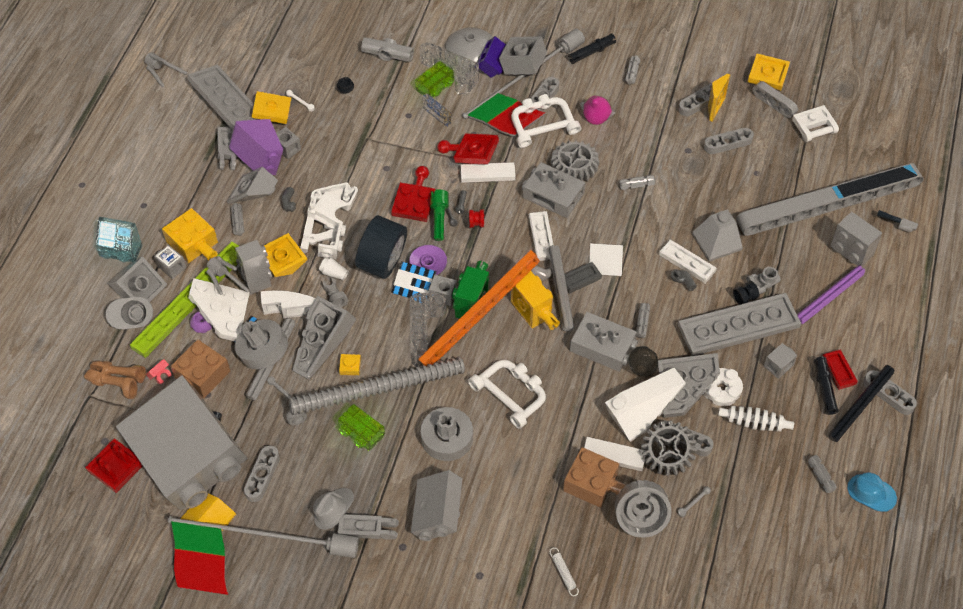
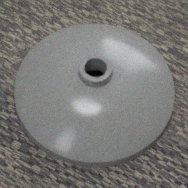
M468 27L460 29L449 36L446 42V53L458 65L476 67L487 41L493 36L479 28Z

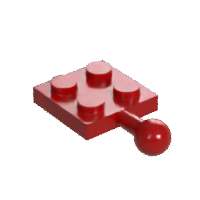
M465 133L460 144H450L447 140H441L437 145V150L443 154L449 151H456L454 155L455 163L488 165L499 142L498 135Z
M419 166L415 170L417 177L415 185L400 182L391 211L392 216L423 222L428 221L431 210L430 194L435 192V188L422 186L423 181L429 176V169L426 166Z

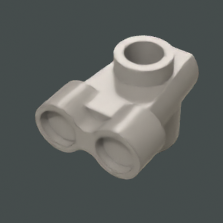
M766 267L761 274L756 275L754 273L747 276L746 280L747 282L753 281L759 290V294L766 292L767 288H771L779 283L781 278L774 267Z

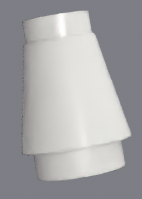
M327 257L324 258L319 268L323 275L343 281L349 272L333 258Z

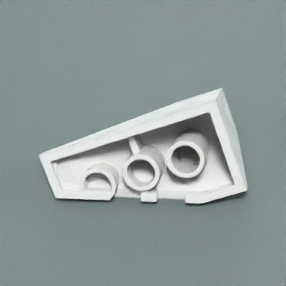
M672 368L622 391L605 402L611 417L629 442L647 432L653 421L662 414V410L676 397L686 382L676 369Z

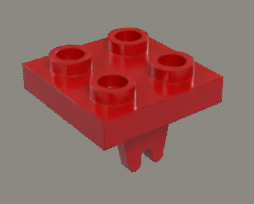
M114 438L85 468L87 472L117 493L143 465L134 452Z

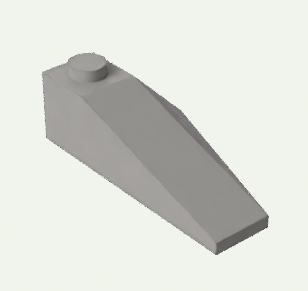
M317 296L307 313L306 328L302 332L303 340L301 347L298 348L293 367L294 372L307 379L314 375L337 348L356 321V318L347 310Z

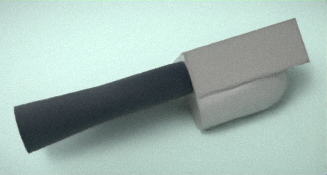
M881 210L878 211V217L900 223L898 229L906 232H912L917 229L918 223L904 218L901 219Z

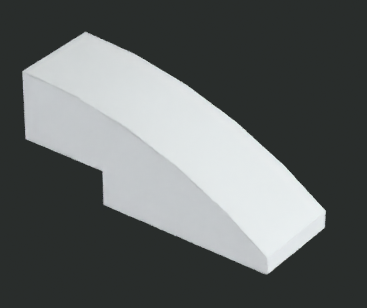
M261 291L264 315L282 312L283 318L307 316L309 309L316 299L296 292Z

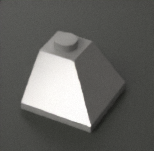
M264 167L246 173L239 180L227 203L232 204L258 199L266 195L270 196L275 191V185L278 180Z
M728 209L711 215L692 232L709 262L743 249L737 223Z
M143 256L121 270L108 283L121 298L143 297L149 302L167 285Z

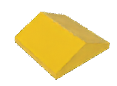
M726 74L712 82L708 102L709 121L713 122L726 99L730 74Z
M289 233L264 245L268 254L269 269L274 277L293 274L307 261V257Z
M208 494L207 498L200 505L189 508L180 519L227 526L236 516V513L218 497Z

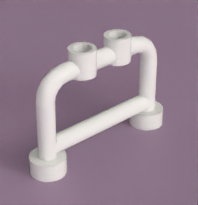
M547 94L541 95L538 98L539 101L534 103L531 99L523 100L522 106L515 108L511 115L519 136L516 141L520 148L527 147L532 143L530 136L566 127L570 135H573L582 129L579 121L574 120L566 101L558 97L549 98ZM554 104L561 106L566 120L523 130L518 117L520 113H531L539 108L547 109Z
M499 360L479 376L474 374L468 379V384L474 391L478 392L485 386L515 412L510 416V421L518 429L527 424L526 418L541 407L546 399L545 391L540 386L542 384L540 378L537 375H533L530 378L526 374L528 370L523 363H519L516 366L511 361ZM500 368H507L516 379L522 380L530 391L536 392L538 398L523 410L488 378Z

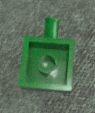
M477 261L475 268L467 266L465 272L460 274L458 288L455 287L452 298L455 299L453 303L455 318L460 319L489 291V272L486 271L488 268L486 262L483 261L482 266H480L482 261Z

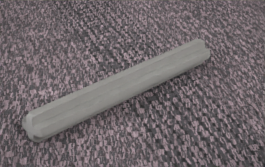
M552 245L549 248V255L562 328L564 331H572L574 324L560 248L558 245Z
M286 318L281 326L287 338H289L295 326V321L290 318ZM274 364L258 370L246 392L248 399L253 401L257 399Z

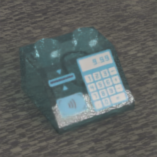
M99 217L96 236V248L99 256L122 262L133 263L136 261L142 248L136 224Z

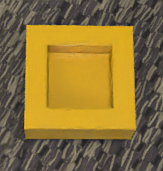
M341 354L340 375H359L361 355Z

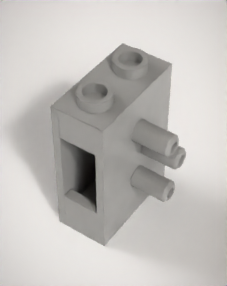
M541 162L537 168L535 167L532 170L530 178L523 182L521 189L523 190L524 199L568 218L585 193V182Z
M586 312L571 340L570 352L620 372L623 365L627 366L631 357L629 355L631 350L635 351L637 347V332Z
M447 470L417 480L411 527L412 534L419 537L422 541H430L433 538L446 537L448 534L457 532L463 478Z

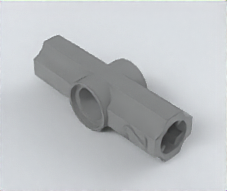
M364 37L362 41V52L378 55L384 61H390L394 58L411 62L413 59V47L399 45L391 38L381 41Z

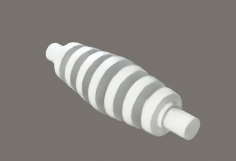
M731 406V409L719 408L718 416L727 417L729 419L728 422L733 423L734 419H737V425H741L742 420H744V427L747 428L750 422H753V430L757 429L758 423L761 424L760 430H765L766 425H769L768 431H773L774 426L777 427L779 432L784 428L791 430L794 428V422L785 420L783 415H779L777 419L776 413L772 412L771 416L768 417V411L763 410L761 416L760 408L757 407L754 414H751L752 407H747L746 413L743 412L744 407L739 406L738 411H735L736 406Z

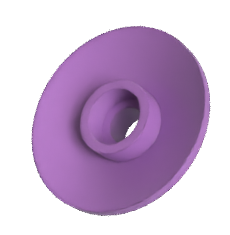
M424 245L412 252L409 262L416 266L434 270L436 275H438L447 265V256L437 246Z

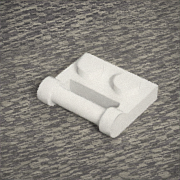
M825 105L794 114L792 117L793 122L802 134L804 142L839 131L837 123ZM824 124H827V125H828L827 127H824V128H821V129H818V130H815V131H811V132L809 131V129H812V128H815V127H818V126H821V125H824Z

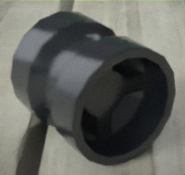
M753 281L745 283L743 287L738 286L733 289L734 299L739 305L748 303V300H755L760 296L759 290Z

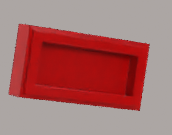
M841 349L822 355L827 359L828 370L831 372L832 379L838 390L857 385L858 380Z

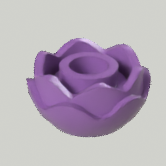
M199 311L194 313L190 319V326L197 333H206L213 327L210 323H207Z

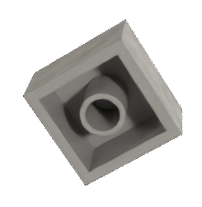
M542 36L511 37L499 57L505 75H532L537 73L547 54Z
M851 212L837 225L830 247L849 259L851 263L862 267L874 255L882 232Z

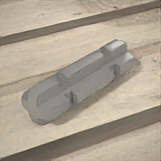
M637 55L630 58L625 78L628 85L634 84L640 64V58Z
M647 175L646 178L644 176L629 178V180L626 178L621 179L619 185L621 190H626L628 187L632 189L645 187V185L653 186L655 185L654 175Z
M234 203L231 206L234 235L242 236L244 233L242 205Z
M648 303L640 304L636 328V337L638 338L646 337L650 304Z
M814 455L810 457L808 463L811 468H814L813 471L820 483L824 484L823 488L826 493L835 491L837 486L833 480H830L832 477L824 464H821L822 461L819 456Z

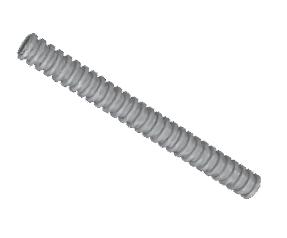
M461 357L451 358L450 361L448 359L445 362L439 361V364L435 362L433 365H422L421 368L419 366L415 369L410 368L409 371L407 369L404 372L398 371V374L395 372L392 375L386 374V377L381 375L380 378L374 377L373 380L369 378L368 381L362 380L361 383L357 381L356 384L350 383L349 386L348 384H345L344 387L340 385L337 389L333 387L332 390L329 388L326 391L320 390V393L317 391L314 394L308 393V396L303 394L300 398L299 396H296L295 399L291 397L289 398V408L293 415H296L298 412L302 414L303 411L309 412L310 409L314 411L315 408L319 410L322 406L327 408V405L333 406L334 403L339 405L340 402H351L352 399H363L364 396H375L376 393H387L388 390L391 392L394 389L399 390L400 387L403 389L406 386L411 387L412 384L415 386L417 383L423 384V381L428 383L429 380L434 381L435 378L440 380L441 377H451L453 374L456 376L458 373H464V362Z

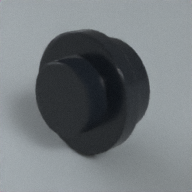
M343 77L339 79L337 83V90L339 92L350 93L354 89V83L350 78Z

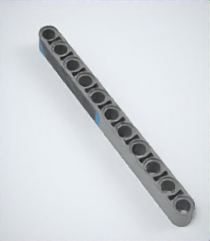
M910 163L744 211L736 217V221L743 234L749 236L920 185L924 178L916 165Z

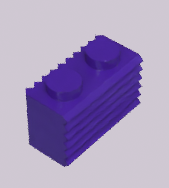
M496 36L488 40L476 67L481 69L490 78L500 75L503 68L499 57L506 44Z

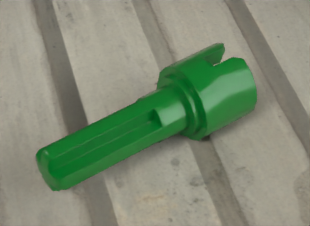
M437 189L434 193L431 192L430 207L434 210V240L443 241L445 210L449 207V193L446 190Z

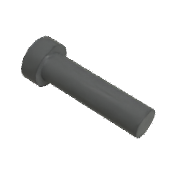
M465 190L461 191L459 203L455 209L458 214H463L465 211L464 203L467 194Z

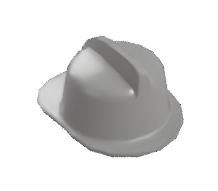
M143 297L115 300L109 304L106 310L108 323L116 329L140 328L146 326L153 317L152 305Z
M340 488L319 496L313 505L316 526L327 530L337 525L354 501L353 492L348 488Z

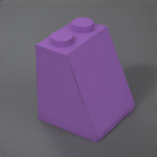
M261 119L235 122L229 148L252 170L264 167L271 175H276L283 148L271 120Z

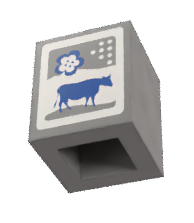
M169 245L158 251L154 256L157 267L171 279L186 269L183 256Z

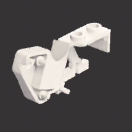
M342 183L316 189L312 192L300 248L303 253L308 252L309 244L314 245L317 242L328 240L331 242L330 245H318V256L337 258L338 251H342L343 241L340 239L341 236H345L346 225H343V222L336 218L335 212L339 208H343L346 211L351 209L357 197V187L351 188L348 183ZM314 220L323 223L324 228L330 230L319 234H312Z

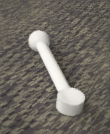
M291 90L286 91L287 96L293 97L308 107V111H314L315 107L313 104L306 103L294 95Z

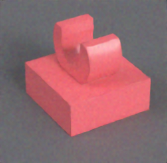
M163 359L147 372L146 376L150 380L156 376L157 383L162 384L164 381L160 377L161 374H165L168 378L172 374L169 370L165 369L169 364Z

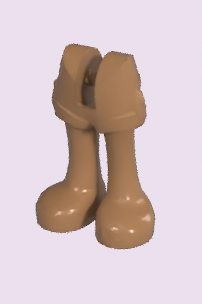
M92 361L90 369L87 370L84 378L96 386H104L105 384L122 388L125 398L134 399L138 390L137 383H143L145 380L146 369L141 365L120 367L113 366L110 361ZM112 374L123 375L127 377H116L112 376Z

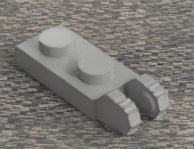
M227 127L217 128L219 170H224V159H231V170H235L236 154L229 148L233 130Z
M344 514L339 521L338 534L359 538L394 540L398 535L396 531L381 529L382 526L395 528L399 525V521L395 518H382V516Z

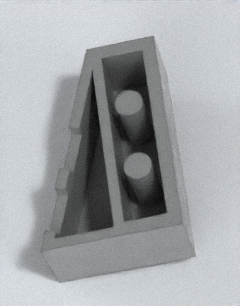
M258 240L235 248L236 257L238 258L236 260L238 264L237 269L246 287L249 289L250 295L271 287L270 279L273 277L269 269L268 254L264 245L260 246Z

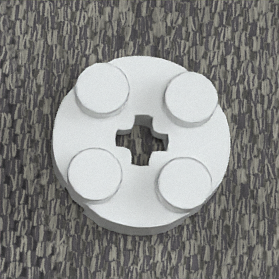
M719 368L720 375L704 392V396L712 400L715 405L730 406L740 398L743 384L737 371ZM724 384L727 387L725 390H721V387H717V385Z

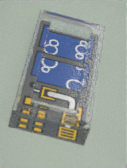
M426 93L422 96L423 109L444 126H449L451 124V112Z

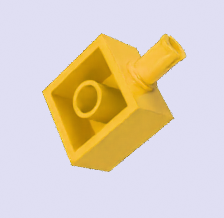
M192 208L162 228L166 242L183 256L184 260L188 263L201 254L208 261L213 257H217V251L212 248V246L218 243L215 229Z
M530 271L511 290V303L532 329L543 322L546 323L550 330H554V327L557 328L560 321L552 313L553 295L551 291L546 289L542 285L541 279Z

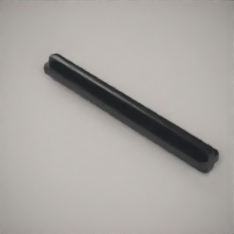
M890 365L884 366L829 433L831 440L834 442L840 440L891 378L895 371L894 368Z

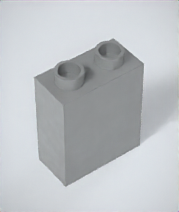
M183 375L116 426L165 498L181 511L184 508H194L200 505L207 498V490L219 481L226 482L233 479L241 470L240 464L248 459L198 391Z

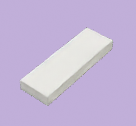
M514 162L489 163L488 165H461V183L515 180Z
M547 211L529 213L535 254L540 261L550 260L549 248L553 245Z
M669 240L659 252L661 257L687 271L705 284L717 269L672 240Z
M587 437L584 448L620 463V467L637 471L643 470L645 457L642 456V452L646 450Z

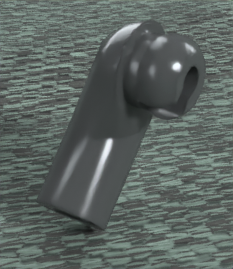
M287 187L281 197L283 208L287 212H294L296 209V203L291 202V197L294 194L292 187Z
M678 269L671 271V277L675 282L685 284L689 291L696 289L697 285L687 271Z

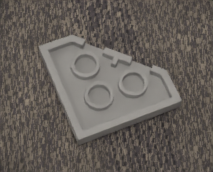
M718 353L658 360L659 374L675 368L686 382L676 397L663 409L664 418L684 416L720 375Z

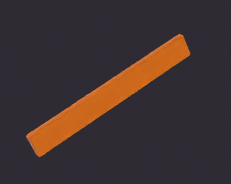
M530 250L419 358V361L425 366L438 362L540 262L537 255Z

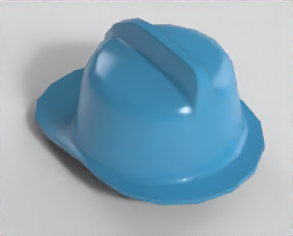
M874 473L858 474L848 482L847 488L850 496L874 510L887 512L896 505L897 496L894 489Z

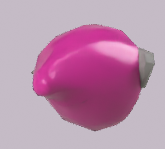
M594 95L586 102L580 103L585 119L593 125L604 123L616 113L611 109L607 99L602 96Z

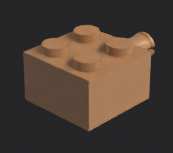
M198 339L171 365L175 379L183 375L202 398H205L230 373L227 359Z
M581 447L564 480L563 491L601 508L608 493L613 492L618 495L620 490L626 486V484L616 481L620 463Z

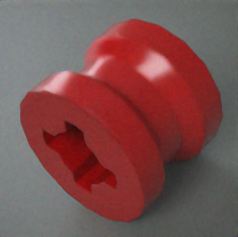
M484 209L479 211L469 210L470 228L475 226L484 228Z

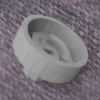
M266 319L245 323L244 328H242L235 341L237 355L244 365L251 369H264L275 364L282 358L288 347V338L280 325L275 321Z
M452 407L433 410L421 424V442L424 450L431 457L441 461H453L463 457L473 444V426L470 418L464 412ZM438 437L442 440H449V442L441 441L440 439H438Z
M648 480L631 482L624 486L616 497L615 512L620 527L632 536L641 538L654 536L660 533L670 521L672 510L669 498L665 490L655 482ZM652 508H654L653 512L649 516L645 517L652 511Z

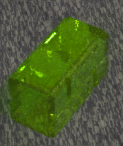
M439 61L415 79V89L427 99L428 95L432 98L434 96L437 97L443 89L452 86L454 83V71Z
M352 404L338 419L340 433L345 437L350 436L353 438L354 443L361 449L364 447L370 451L385 436L384 426L355 404Z

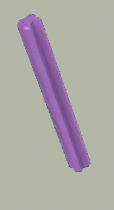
M860 265L856 266L800 311L797 316L801 324L808 321L861 278L865 273V269Z

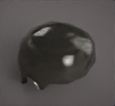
M648 346L636 347L631 351L628 358L631 371L639 377H650L657 371L658 356Z

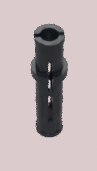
M610 33L601 39H595L593 43L568 54V58L571 57L569 61L571 64H575L598 51H604V48L616 43V40H613L615 36Z
M817 357L814 359L817 371L816 380L820 384L825 412L827 415H834L839 410L832 387V374L828 370L826 357Z

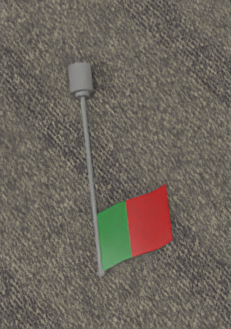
M575 28L559 39V48L545 57L541 64L560 51L569 54L585 42L583 33ZM521 74L470 111L464 112L463 118L467 119L469 117L483 122L499 132L515 137L518 135L511 115L515 108L522 106V103L500 93L527 74ZM534 110L531 113H520L518 117L523 130L543 117L546 112Z
M173 516L168 517V523L172 524L175 541V579L178 588L229 595L225 581V546L222 530L327 545L330 555L356 558L359 547V537L333 533V536L329 537L328 541L183 520L173 518Z

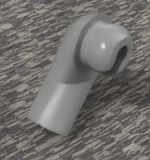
M535 266L531 270L541 281L553 276L552 267L543 269Z

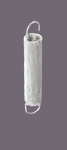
M551 548L550 555L568 591L576 588V584L561 553L552 556L551 550L557 548Z

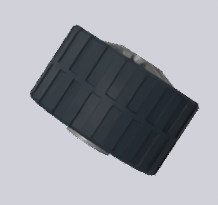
M375 216L368 224L360 240L355 257L356 267L383 279L388 278L404 249L408 232L407 227L382 216Z

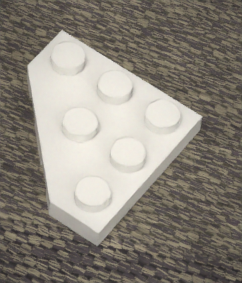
M193 278L188 298L200 309L199 312L207 323L214 327L215 333L219 338L236 341L242 330L250 292L220 285L223 292L220 295L214 283Z

